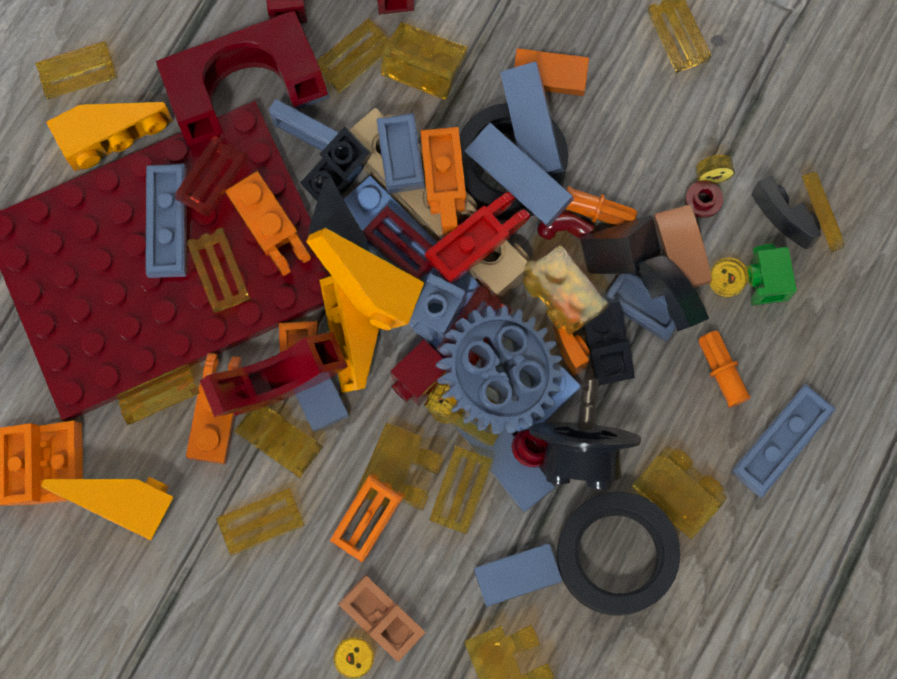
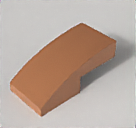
M691 204L654 214V224L665 255L684 273L694 288L710 284L712 277L708 259Z
M365 574L337 603L397 662L426 633Z

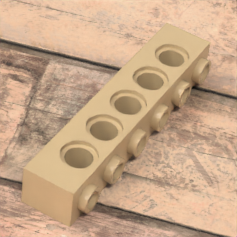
M375 107L349 130L372 153L363 169L387 192L382 156L378 154L381 147L377 119L392 116L389 114L383 116ZM419 144L425 189L391 193L389 195L438 243L448 234L442 235L440 214L431 215L430 206H428L422 146ZM467 192L465 211L456 212L457 226L477 212L478 206ZM507 240L494 250L500 256L498 260L494 262L482 260L467 272L497 303L529 276L530 264L528 263L530 258L518 244L514 243L511 245Z

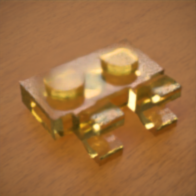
M386 422L355 494L359 493L368 476L374 473L379 477L378 480L383 483L387 482L392 486L393 490L405 494L402 500L403 503L423 511L429 498L426 495L427 492L417 487L406 485L405 481L412 465L438 475L444 462L441 459L442 455L427 449H421L422 436ZM372 489L366 500L373 502L378 491ZM386 497L381 506L386 508L391 500Z
M532 625L509 636H506L502 626H499L464 641L479 679H555L548 663L525 674H522L514 654L540 645Z

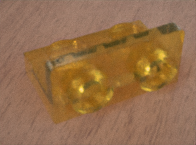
M401 22L384 46L380 74L446 100L450 94L452 81L466 59L468 48Z
M562 245L549 252L537 262L530 260L525 264L524 278L522 279L525 288L534 298H541L548 307L546 313L549 319L558 329L563 327L571 335L607 309V302Z
M666 446L631 487L642 497L657 505L677 528L692 539L719 510L727 497L722 493L724 491L723 486L709 474L703 476L692 467L694 462L684 451L679 448L673 450L671 447Z

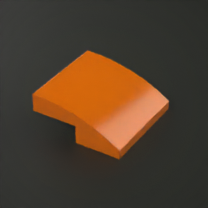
M77 421L47 425L28 423L0 428V506L68 502V500L42 488L41 485L44 479H83L82 423Z

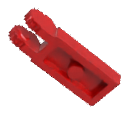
M510 192L504 193L486 207L484 205L426 251L425 258L445 281L451 284L456 282L508 240L509 235L515 233L530 219L531 216L525 209L514 214L503 225L495 218L507 210L514 202L515 198Z

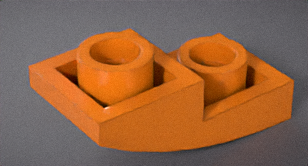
M559 288L554 291L551 302L553 330L560 353L574 377L586 369L589 362L587 356L590 355L586 343L579 335L575 337L572 335L579 328L581 322L579 316L582 315L581 309L571 295L566 297Z

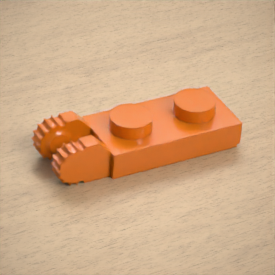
M258 171L225 190L266 256L270 255L283 276L291 271L287 260L280 254L278 248L289 242L299 260L305 263L311 259L298 237L297 230Z
M207 354L203 378L209 374L217 373L219 367L218 354ZM232 356L228 364V370L241 368L242 359ZM201 383L199 385L186 458L226 465L235 414L231 413L214 417Z

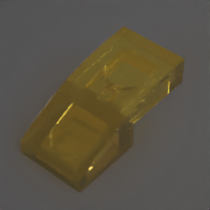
M267 406L248 412L234 430L237 435L298 478L303 475L323 448L315 439L290 424L284 417Z

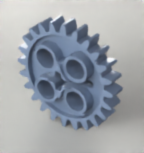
M504 305L497 310L496 315L493 308L487 306L482 310L481 315L477 310H474L467 315L468 321L464 318L455 323L457 330L451 329L445 334L446 339L450 343H444L438 349L447 358L441 359L436 363V367L446 370V374L437 379V383L449 384L450 388L442 395L443 399L454 397L457 401L451 411L454 413L463 408L466 411L463 422L466 424L477 418V429L479 431L486 429L491 423L493 434L502 432L504 426L508 433L512 434L518 431L519 425L523 429L532 426V418L536 421L544 418L546 415L542 408L549 409L555 405V402L549 395H555L561 391V388L552 383V381L563 376V372L553 369V365L562 360L561 356L550 355L549 350L554 348L556 342L550 341L545 343L542 339L548 329L543 328L536 332L533 329L536 321L535 317L523 322L522 310L520 309L509 317L507 306ZM502 336L510 339L514 347L513 352H509L503 347ZM484 338H486L489 341L488 344L483 342ZM468 352L478 355L481 361L480 368L474 367L469 362ZM502 366L504 372L498 374L495 367ZM520 371L529 376L531 381L530 388L521 383L519 378ZM487 387H491L496 391L498 395L497 404L490 402L487 398ZM512 395L517 398L516 401L512 400Z

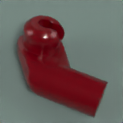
M563 211L549 227L540 220L541 223L537 226V233L542 238L551 240L556 236L557 232L567 231L579 239V237L593 233L595 227L572 212Z

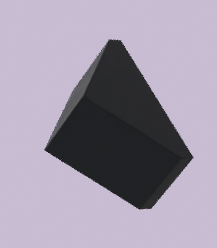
M331 177L324 180L308 229L309 235L327 228L370 252L368 240Z
M651 215L579 237L589 274H636L640 271L638 263L654 258L661 252L654 220Z

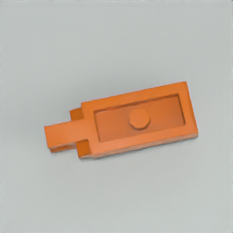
M459 128L420 130L428 206H430L431 215L440 214L442 235L449 234L458 227L456 212L465 211L466 203Z

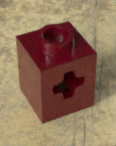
M423 339L390 371L394 381L391 385L392 389L406 403L412 399L420 406L435 389L442 385L437 383V379L445 375L446 370L436 367V363L443 358Z

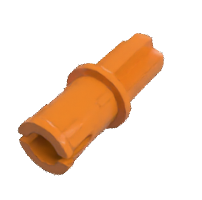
M570 186L566 189L575 198L567 206L566 210L590 217L593 223L599 220L617 226L636 220L637 211L634 208L604 199L605 195L600 194L598 197Z
M712 331L701 336L698 339V343L712 370L709 375L711 378L715 377L728 403V407L731 408L749 400L751 396L748 394L736 368L739 366L738 361L733 362L720 333Z

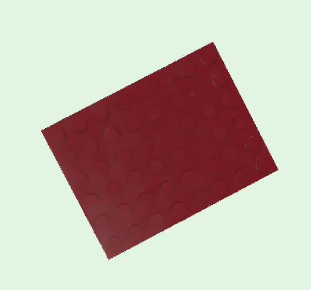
M256 101L218 116L217 118L223 134L188 147L181 132L0 211V271L62 421L73 420L206 360L208 353L220 354L278 328L279 323H289L325 306L320 280L331 276V274L306 242L309 237L308 229L311 219ZM184 164L187 169V276L148 278L146 275V166ZM257 171L297 230L300 241L311 257L309 261L303 263L297 258L289 242L278 248L280 254L287 260L291 271L284 276L270 255L266 256L225 190Z

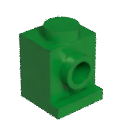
M774 244L755 247L753 249L754 257L751 264L747 266L749 285L756 288V291L750 298L751 306L789 301L797 291L789 248H776Z

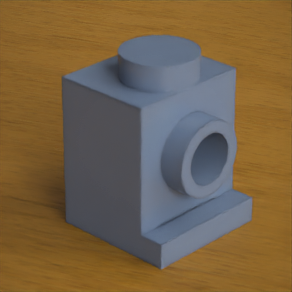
M430 274L410 319V324L414 326L413 331L428 340H434L437 337L445 341V334L451 330L466 302V291ZM436 303L442 306L443 309L439 313H432L428 307L430 304Z

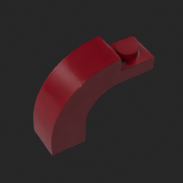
M334 332L304 337L281 353L255 364L209 374L201 379L200 383L214 417L231 413L237 416L292 397L333 377L348 366Z

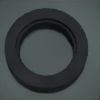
M507 103L490 106L480 111L467 122L459 135L465 191L476 202L477 210L484 205L486 207L506 192L493 189L480 178L475 168L474 159L465 150L489 123L500 132L514 131ZM552 120L564 171L549 176L559 185L563 186L568 164V149L563 133ZM514 196L515 199L512 205L495 218L509 220L514 214L524 209L530 216L534 214Z
M627 492L604 493L590 498L581 504L567 520L557 546L558 569L569 592L587 608L606 615H630L656 603L672 586L680 564L679 539L668 516L650 500ZM607 516H624L635 520L648 531L656 549V564L651 577L641 588L628 593H612L599 588L586 576L579 559V545L584 531L593 522Z

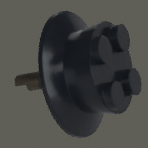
M591 378L589 380V388L581 389L580 401L582 403L580 404L578 423L545 422L530 426L529 433L548 442L542 464V470L547 473L546 481L568 484L570 479L586 481L587 487L609 489L611 481L622 477L620 450L636 447L641 444V437L635 433L594 424L599 379Z

